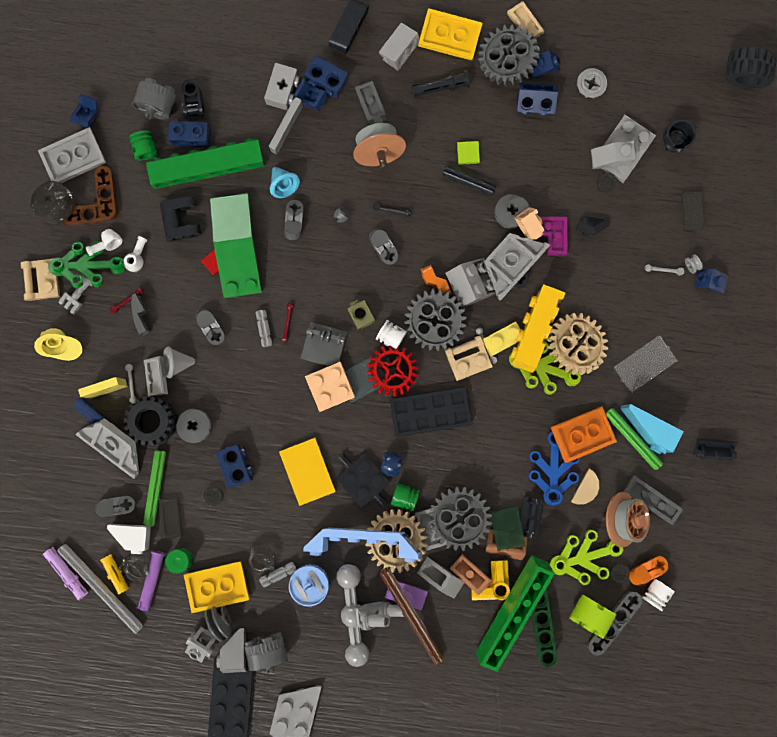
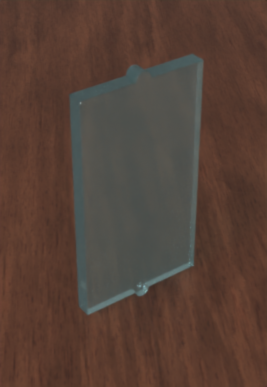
M389 356L381 359V361L387 363L394 362L391 361ZM369 358L345 371L355 394V398L349 400L350 403L380 388V386H377L375 389L372 388L373 384L376 383L375 380L368 382V379L373 377V375L366 374L367 371L372 370L367 367L368 363L373 364ZM377 365V375L383 381L385 372ZM389 366L387 368L390 370L387 379H389L390 375H393V373L395 375L397 374V372L395 371V366H392L391 368ZM392 378L389 381V383L396 380L397 378Z

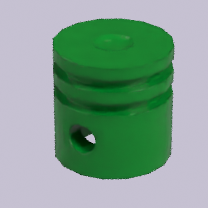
M138 131L129 136L135 160H148L157 156L151 131Z
M398 483L391 505L402 509L405 507L406 510L411 509L410 512H413L420 490L415 491V488L411 489L409 486Z
M178 548L171 551L165 559L166 567L172 573L184 572L193 562L192 553L186 548Z

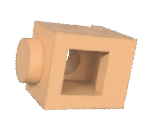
M531 207L517 215L514 219L525 237L537 239L543 235V222L537 215V209Z

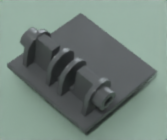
M310 322L300 359L326 366L339 363L347 332Z

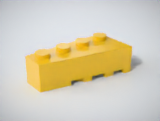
M543 284L538 294L532 296L529 306L532 307L531 311L526 313L523 320L525 324L524 330L520 329L516 339L519 341V344L513 348L510 358H513L511 365L531 373L537 368L546 345L544 340H547L551 332L552 326L550 324L553 323L558 314L559 308L557 306L563 300L565 292Z

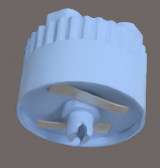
M315 564L302 565L290 578V595L298 604L303 606L319 604L329 590L330 584L327 573L322 567Z

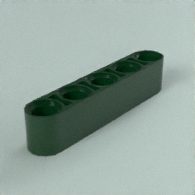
M546 588L543 593V599L538 602L531 614L537 658L543 666L552 667L557 662V653ZM539 613L546 614V618L542 622L536 620ZM547 632L549 634L548 639L540 641V635ZM550 652L551 658L547 661L542 660L543 654Z

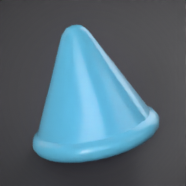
M273 167L270 185L271 195L276 198H285L292 195L299 187V177L295 173Z

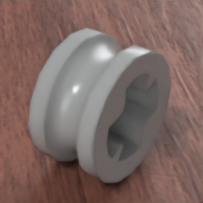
M693 254L691 258L685 259V264L692 274L696 273V270H702V263L696 254Z

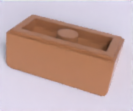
M492 529L489 530L485 549L486 553L523 560L526 555L528 537Z
M463 554L450 568L478 595L493 582Z

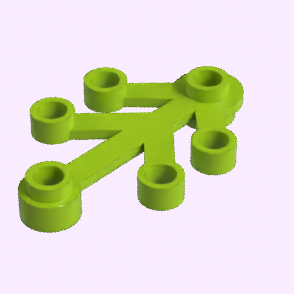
M544 341V343H546V345H545V348H546V349L543 350L542 354H544V353L547 352V350H548L547 346H549L548 343L545 342V341ZM548 355L540 359L535 369L544 386V391L548 395H552L556 391L557 386L549 380L546 373L563 378L568 386H576L581 381L579 372L575 374L577 379L573 380L571 378L572 370L566 373L565 370L548 365L554 361L555 355ZM509 356V362L511 364L513 358H510ZM518 368L526 380V386L531 389L535 388L538 384L537 377L532 376L529 371ZM529 380H534L535 385H531L529 383ZM547 386H552L553 391H549Z
M590 529L586 531L585 539L576 556L568 558L573 547L579 544L578 537L570 535L567 537V543L561 555L553 557L550 561V566L555 574L563 575L567 573L578 579L581 584L587 585L591 581L590 576L585 572L580 573L570 566L579 564L596 573L600 579H607L609 577L608 569L599 567L591 563L590 560L607 555L619 556L623 552V547H619L617 552H613L612 548L615 544L610 541L606 547L587 553L591 543L598 538L597 532ZM590 532H593L595 535L593 539L588 538ZM574 537L576 543L571 545L570 539ZM558 562L563 563V567L561 569L557 568ZM601 570L606 571V575L603 577L600 576ZM583 575L587 576L586 582L581 581Z

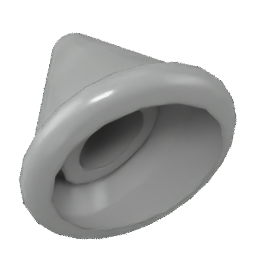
M169 346L164 349L163 357L167 378H172L177 373L195 364V359L176 351Z

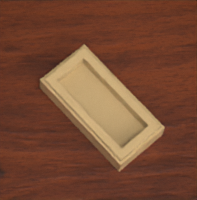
M524 1L507 12L515 26L518 27L520 25L522 31L527 28L528 34L533 33L534 39L544 33L543 28Z

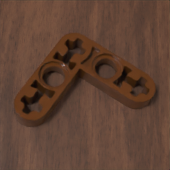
M100 166L95 170L94 176L98 204L65 208L61 213V219L65 224L77 226L109 222L116 219L118 209L114 174L108 167ZM103 171L108 174L105 176V181L108 184H104V179L100 177V175H103ZM104 189H110L111 195L109 198H102L101 193ZM103 202L108 203V207L112 211L109 213V216L104 214L107 211V205L102 204ZM87 210L94 211L92 219L85 218ZM70 213L80 215L82 220L79 217H72V221L67 219V216H70Z

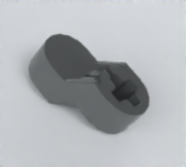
M291 200L286 205L284 235L289 240H297L301 236L303 204L298 200Z
M381 229L372 230L369 234V240L380 260L388 265L394 264L398 259V253L387 233Z
M199 310L196 313L195 319L207 340L213 345L221 344L224 340V333L209 310Z
M130 496L103 499L96 504L95 511L101 517L128 514L134 510L135 501Z

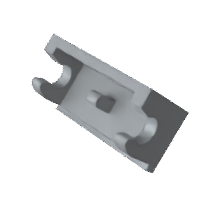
M400 23L379 51V54L384 57L383 61L398 71L419 44L418 33Z

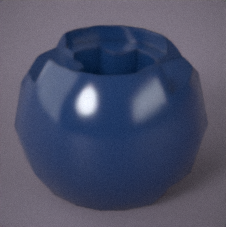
M395 452L384 454L381 471L387 476L398 475L402 457Z

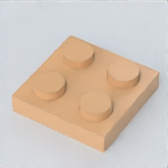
M341 362L305 376L319 412L355 398Z

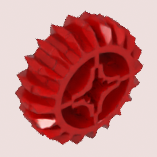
M391 345L388 346V351L382 346L380 348L382 354L376 350L374 354L377 358L373 356L369 358L373 364L368 363L367 367L372 370L367 371L366 374L373 375V377L369 378L368 382L375 380L376 383L373 384L372 388L375 389L377 386H380L378 393L385 389V396H388L390 391H392V395L395 397L397 395L396 390L403 395V387L409 391L410 386L408 383L411 385L415 384L411 377H418V374L412 373V371L418 370L417 366H412V364L416 363V359L409 360L412 353L406 356L404 354L406 348L399 352V345L395 351L392 350ZM386 356L397 357L392 363L381 361ZM401 360L407 366V376L399 368ZM395 363H397L395 367V372H397V374L395 375L393 373V375H390L389 379H387L390 371L387 368H391L395 365ZM377 365L385 372L383 381L377 375ZM392 378L404 381L397 386L387 385Z

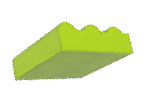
M479 141L457 142L458 165L480 163Z

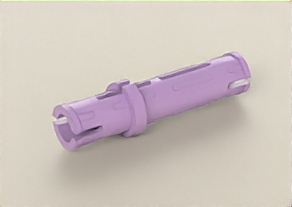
M55 548L48 549L43 556L65 583L64 586L68 587L79 601L88 594V591L82 586L78 580L79 577L74 575Z

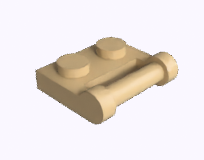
M52 259L21 262V269L24 272L25 301L60 297L59 278L51 274L48 269V264ZM32 268H36L39 293L33 292Z
M480 335L474 337V340L459 346L444 349L456 381L492 368ZM478 347L479 352L455 361L454 355Z

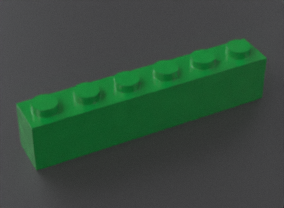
M246 139L244 143L239 144L231 142L219 148L212 146L208 147L205 151L192 150L185 155L173 154L170 155V158L166 159L154 158L151 162H146L150 185L154 189L265 167L259 140Z
M531 555L475 652L480 666L496 672L500 669L555 575L548 562Z

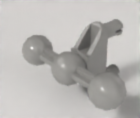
M346 564L340 567L336 576L338 584L344 588L346 605L341 611V620L349 628L350 644L345 650V658L351 666L359 667L366 664L369 659L368 647L361 641L360 628L362 630H371L375 627H388L391 617H405L398 605H392L390 602H375L362 606L357 604L356 586L361 580V574L355 565Z

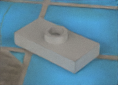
M158 356L144 360L148 397L168 394L164 357Z

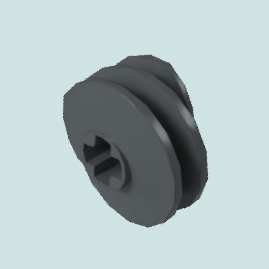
M508 194L497 202L494 210L495 218L504 228H518L519 225L514 218L530 206L523 197ZM510 208L515 212L514 215L508 212Z
M189 409L179 416L176 424L177 433L186 442L199 443L209 436L212 423L210 417L203 410ZM191 422L198 423L197 429L190 428L192 426Z
M215 606L211 608V611L205 610V620L212 635L218 641L231 638L233 636V624L227 608L222 606L221 613Z

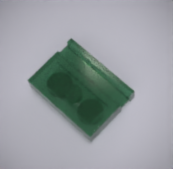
M518 507L490 512L497 551L524 547L525 540Z

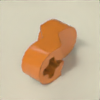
M431 265L420 269L426 285L436 287L437 292L442 289L444 295L450 291L447 281L436 277Z
M662 556L651 558L632 568L629 572V579L634 585L645 584L664 574L668 570V562Z

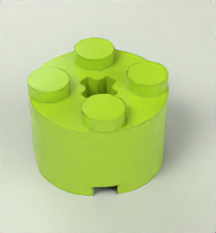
M582 594L569 619L577 624L580 623L583 628L604 639L617 614Z

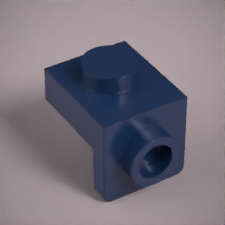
M549 50L539 54L540 59L536 60L538 66H532L534 69L533 77L537 78L552 71L560 72L559 65H561L559 56Z
M305 80L301 81L294 94V97L302 100L304 106L317 111L321 109L328 96L325 91L310 86Z
M80 94L78 96L79 104L70 115V121L88 128L99 113L98 102L90 96Z
M715 269L698 270L695 287L706 288L716 293H724L728 275Z

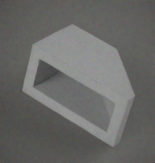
M634 141L614 142L591 149L593 169L631 166L636 160Z
M429 557L426 558L417 574L439 591L452 598L456 597L465 583Z
M240 628L220 649V655L217 656V668H220L222 673L246 672V653L244 649L246 631L244 628Z

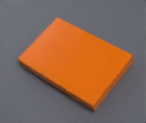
M603 406L551 427L565 463L617 442Z

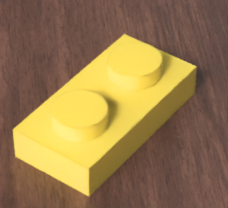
M514 322L484 338L482 341L490 356L492 357L519 342L516 339L520 328Z

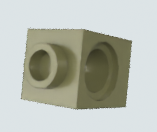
M356 300L349 304L350 307L347 310L358 331L375 323L365 300L361 302ZM359 309L366 312L365 317L362 319L355 316V312Z

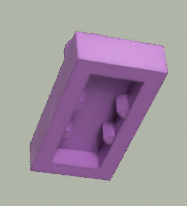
M398 581L413 608L422 610L428 591ZM387 589L385 598L395 601L391 592Z

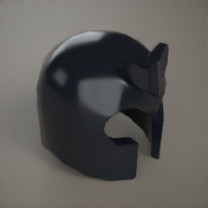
M679 119L669 124L663 133V141L666 145L665 150L672 153H681V151L688 149L696 139L694 125L685 119Z

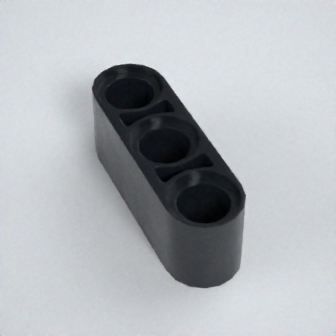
M349 0L330 38L329 47L344 54L348 53L368 13L369 5L358 0Z

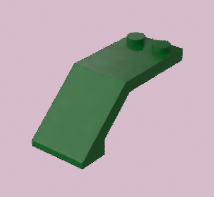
M248 193L210 198L213 242L224 298L262 293L253 242L251 207Z

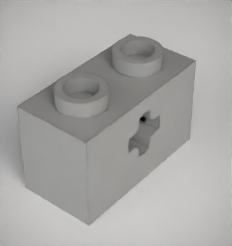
M275 63L264 97L267 105L288 110L289 105H291L295 98L293 94L295 87L298 88L300 83L297 69Z

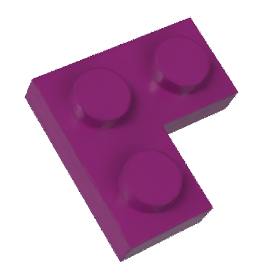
M540 217L544 229L543 235L540 237H547V243L550 245L547 248V256H566L567 217Z

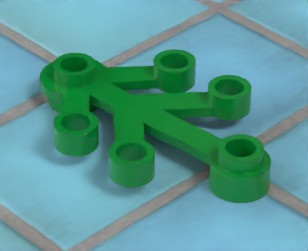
M99 241L93 242L91 246H93V245H95V244H97V243H100V242H99ZM75 242L72 245V250L63 258L52 259L48 264V269L55 276H64L71 282L74 288L82 287L83 279L80 275H74L69 270H77L91 281L92 286L100 287L103 284L102 276L92 273L89 269H110L114 274H121L125 270L124 260L120 257H113L110 261H91L96 255L103 253L104 249L94 253L92 256L86 253L77 262H70L77 255L84 253L83 244Z

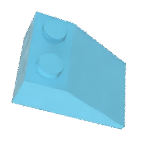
M631 404L621 406V411L644 442L651 446L650 449L658 454L674 452L684 431Z

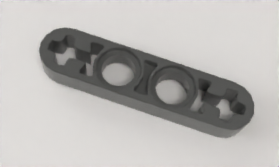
M631 590L627 591L611 610L615 614L618 610H624L626 616L621 621L615 617L611 625L614 632L612 635L604 637L607 641L604 642L602 640L599 643L601 646L599 650L594 649L592 644L593 642L598 643L601 638L594 633L589 638L587 648L592 654L602 655L640 608L642 597L639 593ZM636 595L635 600L637 602L635 604L631 603L628 606L631 609L629 612L622 605L624 603L627 606L630 603V600L628 598L630 596L634 597Z

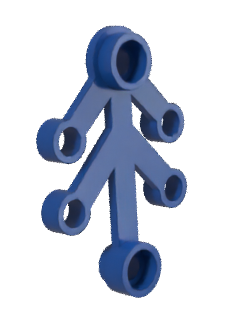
M551 431L547 436L548 443L551 445L550 466L541 458V454L538 451H532L529 454L530 461L535 462L550 478V484H546L540 478V473L536 470L530 471L528 478L544 491V501L548 505L556 506L562 502V493L572 484L578 482L579 475L576 472H569L566 480L559 486L558 478L573 464H577L580 458L576 459L575 462H563L558 467L559 447L557 442L552 441L553 432ZM537 453L538 459L533 460L532 454ZM533 472H536L538 475L535 480L531 478ZM571 474L576 476L575 481L569 479ZM552 492L556 494V498L554 500L550 499V494Z

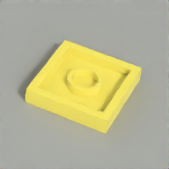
M114 377L78 389L80 397L92 399L128 386L126 379Z

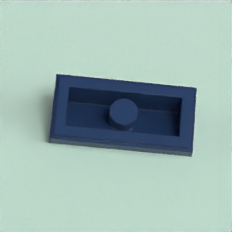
M76 399L75 411L91 424L104 418L112 423L107 416L86 399Z

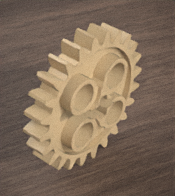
M573 313L570 317L567 314L563 319H558L557 323L552 325L551 336L547 338V341L551 342L547 348L553 350L549 356L555 355L556 357L553 362H560L558 368L565 366L566 373L572 369L573 375L577 374L578 371L580 375H583L585 372L587 374L592 372V369L599 368L598 365L603 363L602 359L607 357L604 351L608 350V347L604 346V343L608 342V340L602 338L606 333H600L599 330L602 326L596 327V320L590 322V316L583 319L582 313L578 316ZM573 328L577 330L578 334L574 333ZM587 332L586 336L578 343L577 340L582 338L584 333ZM588 340L592 342V346L588 344ZM562 342L567 344V348L563 346ZM577 345L578 348H576L575 350H573V352L571 353V355H570V357H569V356H568L569 352ZM577 354L581 355L582 361L578 358Z
M391 509L390 515L387 511H384L383 517L381 515L376 516L378 522L375 520L371 521L374 528H367V530L385 531V526L390 525L392 531L403 532L404 528L407 527L411 530V536L409 537L411 541L422 552V555L426 554V551L422 549L428 546L427 543L423 542L428 536L422 534L426 528L419 527L422 521L415 522L416 515L411 518L409 517L410 511H407L404 515L402 509H399L397 514L395 509ZM379 540V543L365 544L366 546H371V550L367 552L368 554H374L371 560L378 559L377 566L384 564V568L391 567L392 573L395 572L396 568L399 573L403 572V567L406 571H409L410 564L413 567L417 566L416 562H405V558H399V544L388 545L390 548L389 554H386L382 548L386 541Z

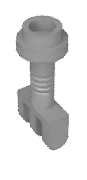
M83 275L81 276L83 286L77 288L72 295L65 292L58 302L64 305L68 300L64 308L69 310L73 306L70 311L73 315L83 305L78 299L89 285L92 286L91 281Z

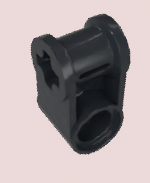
M192 79L185 80L181 86L185 118L194 115L205 116L199 85ZM190 87L196 88L195 92L187 93Z

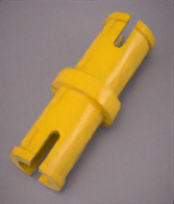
M112 554L101 559L100 561L108 573L107 578L108 580L111 579L118 592L117 594L129 589L121 574L122 570L117 567Z

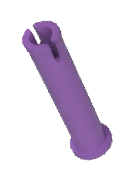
M151 550L152 557L137 607L143 611H150L164 556H166V553Z

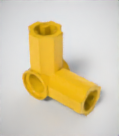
M508 560L491 561V577L493 582L480 595L471 589L472 600H504L508 597L510 593ZM499 585L506 587V593L502 596L495 593V589Z

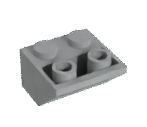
M485 258L460 264L445 273L457 301L462 302L461 308L496 294L484 265Z

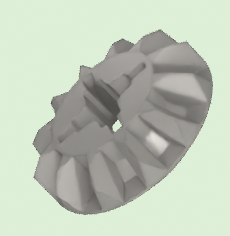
M595 68L584 70L577 80L579 93H582L585 98L590 97L594 99L601 96L607 88V79L604 73ZM593 78H595L594 84L596 86H593L589 90V84L587 82H590L591 80H593Z

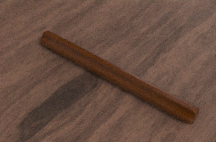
M390 568L382 569L380 571L381 578L433 663L436 665L442 663L443 655Z

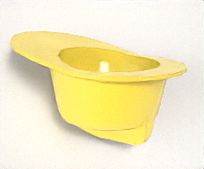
M56 328L41 332L34 345L36 352L40 355L61 360H74L82 353V345L78 340L66 336L63 331Z

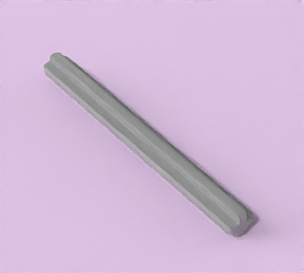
M67 544L62 545L57 550L65 561L133 633L136 634L142 629V623Z

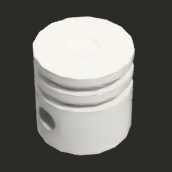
M387 320L379 331L376 340L380 339V342H384V345L387 347L391 345L392 350L395 351L407 331L397 325L393 326V323H389V320Z
M654 579L647 589L648 593L645 592L646 596L642 598L660 611H663L662 607L666 606L665 602L668 603L675 591Z

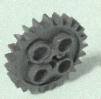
M511 24L510 29H507L504 25L502 31L496 28L497 33L493 34L490 32L491 38H484L486 44L480 45L483 50L478 52L481 57L478 59L481 64V70L485 71V77L490 76L491 82L496 79L497 85L501 81L504 82L505 86H507L508 81H511L512 85H514L517 79L522 83L521 77L524 76L528 79L527 72L534 73L532 66H538L536 60L540 59L539 53H537L540 49L539 46H536L538 44L537 39H534L533 33L528 34L527 28L522 31L520 25L517 29H514L513 24ZM506 41H511L510 44L503 45ZM526 50L524 54H518L520 51ZM495 56H500L497 60H492ZM509 66H515L513 69L507 70Z
M432 288L431 294L425 290L424 296L419 293L417 294L418 301L416 299L411 300L414 306H407L411 312L405 313V316L409 317V319L405 320L404 323L410 324L406 331L413 332L410 338L416 336L415 344L421 341L422 348L427 344L430 351L433 346H436L437 351H439L440 345L447 349V343L453 346V339L460 340L458 334H464L460 327H466L467 325L462 320L467 319V316L461 315L465 308H459L462 302H455L456 295L450 298V291L444 295L442 289L436 293L435 289ZM423 305H431L433 311L431 313H426L423 309ZM449 308L452 311V315L444 316L442 309ZM419 315H422V316H424V317L431 318V319H421V318H419ZM436 315V316H438V317H437L438 320H444V321H448V320H449V321H452L453 323H452V324H449V323H447V322L438 321V323L435 324V323H434V320H433L432 318ZM427 323L430 330L422 331L420 324ZM441 326L446 327L448 334H440L438 328Z
M455 487V492L453 493L450 489H447L448 495L441 492L442 499L435 498V501L438 503L437 506L431 505L434 512H429L428 514L433 519L429 520L428 523L434 524V526L430 528V531H437L434 538L441 537L440 544L446 541V548H449L452 544L455 551L458 549V546H461V549L465 551V545L473 549L472 543L475 542L477 545H480L479 537L485 540L483 532H490L485 528L486 525H492L491 522L487 521V518L492 517V515L486 513L490 507L483 506L486 502L485 499L479 501L481 494L478 493L473 496V489L469 493H466V487H463L461 492H459L458 487ZM463 499L466 500L467 507L464 510H459L457 502ZM474 508L473 512L463 517V523L458 521L450 529H445L446 526L457 520V514L462 516L469 509ZM445 511H449L452 516L447 522L441 520V514ZM471 516L478 517L479 522L477 525H469L468 520ZM460 527L463 529V534L461 537L456 538L453 536V530Z

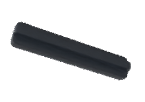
M445 166L442 175L491 196L495 193L496 185L450 166Z

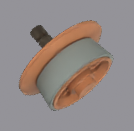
M376 123L358 132L356 135L357 146L354 149L353 156L355 161L361 165H380V169L385 171L388 169L387 163L396 160L403 154L406 149V143L401 136L397 135L394 126L387 123Z
M619 492L611 499L606 515L602 516V521L606 522L607 532L611 541L618 547H627L632 542L644 540L650 526V515L648 507L643 500L633 499L630 494Z

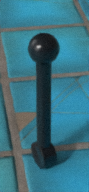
M379 203L373 204L375 211L385 210L402 213L406 216L412 214L410 209L401 210L380 206Z

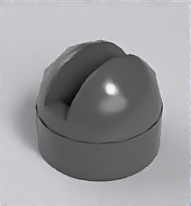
M340 206L334 212V219L337 217L338 223H344L350 218V214L346 208Z

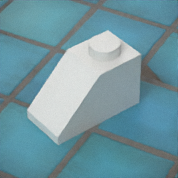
M107 525L109 532L125 550H131V554H143V551L149 549L150 526Z

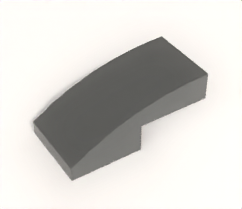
M135 293L131 299L133 320L138 333L145 336L150 331L142 316L148 313L141 297Z

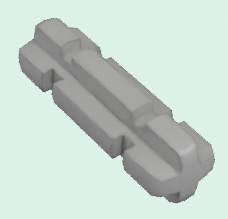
M265 310L256 311V318L259 320L257 323L260 337H262V347L272 346V340L269 337L271 335L268 320H266L267 313Z
M290 562L285 567L282 566L270 572L268 576L267 574L260 578L261 585L267 587L271 582L274 583L286 577L287 574L294 573L297 570L295 564Z

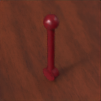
M139 287L135 293L142 295L144 290ZM132 295L117 306H111L110 312L116 314L120 307L132 299Z
M292 303L286 305L288 310L282 342H287L291 310L294 308Z

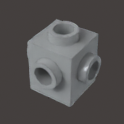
M200 627L195 635L192 633L186 642L188 647L185 653L190 658L202 663L205 657L209 658L215 649L213 644L216 638L212 633Z

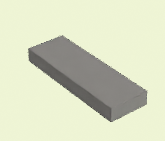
M296 97L269 144L271 152L276 155L303 107L302 100Z

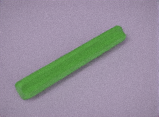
M611 408L605 413L612 424L654 470H658L663 465V462L615 409Z
M155 450L147 496L143 524L150 527L154 526L156 521L166 452L162 450Z

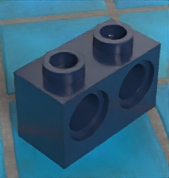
M314 56L304 74L305 81L310 86L325 91L330 98L334 96L337 99L349 80L347 72L317 56ZM315 72L322 73L320 77L313 76ZM333 80L339 82L336 86L329 85Z
M519 83L516 101L517 112L522 114H531L532 112L545 116L555 114L558 96L557 85ZM525 97L532 98L529 102L522 101ZM545 98L551 99L548 103L541 102Z
M169 121L168 140L172 146L210 147L211 128L206 122Z
M237 444L215 452L228 489L252 481L251 476H254L251 465L247 466L245 460L247 453L244 447ZM231 451L237 454L235 462H231L228 459V454ZM238 469L244 473L242 480H237L234 476L235 471Z

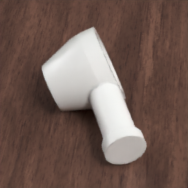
M107 229L101 234L102 242L88 246L86 250L89 256L103 249L111 251L118 248L123 240L116 232Z
M138 236L133 253L125 256L124 265L127 270L137 272L143 267L144 262L140 255L147 239ZM134 258V263L129 264V259Z

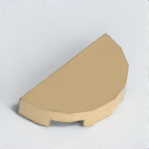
M590 468L587 469L570 502L586 504L592 501L598 494L599 480Z

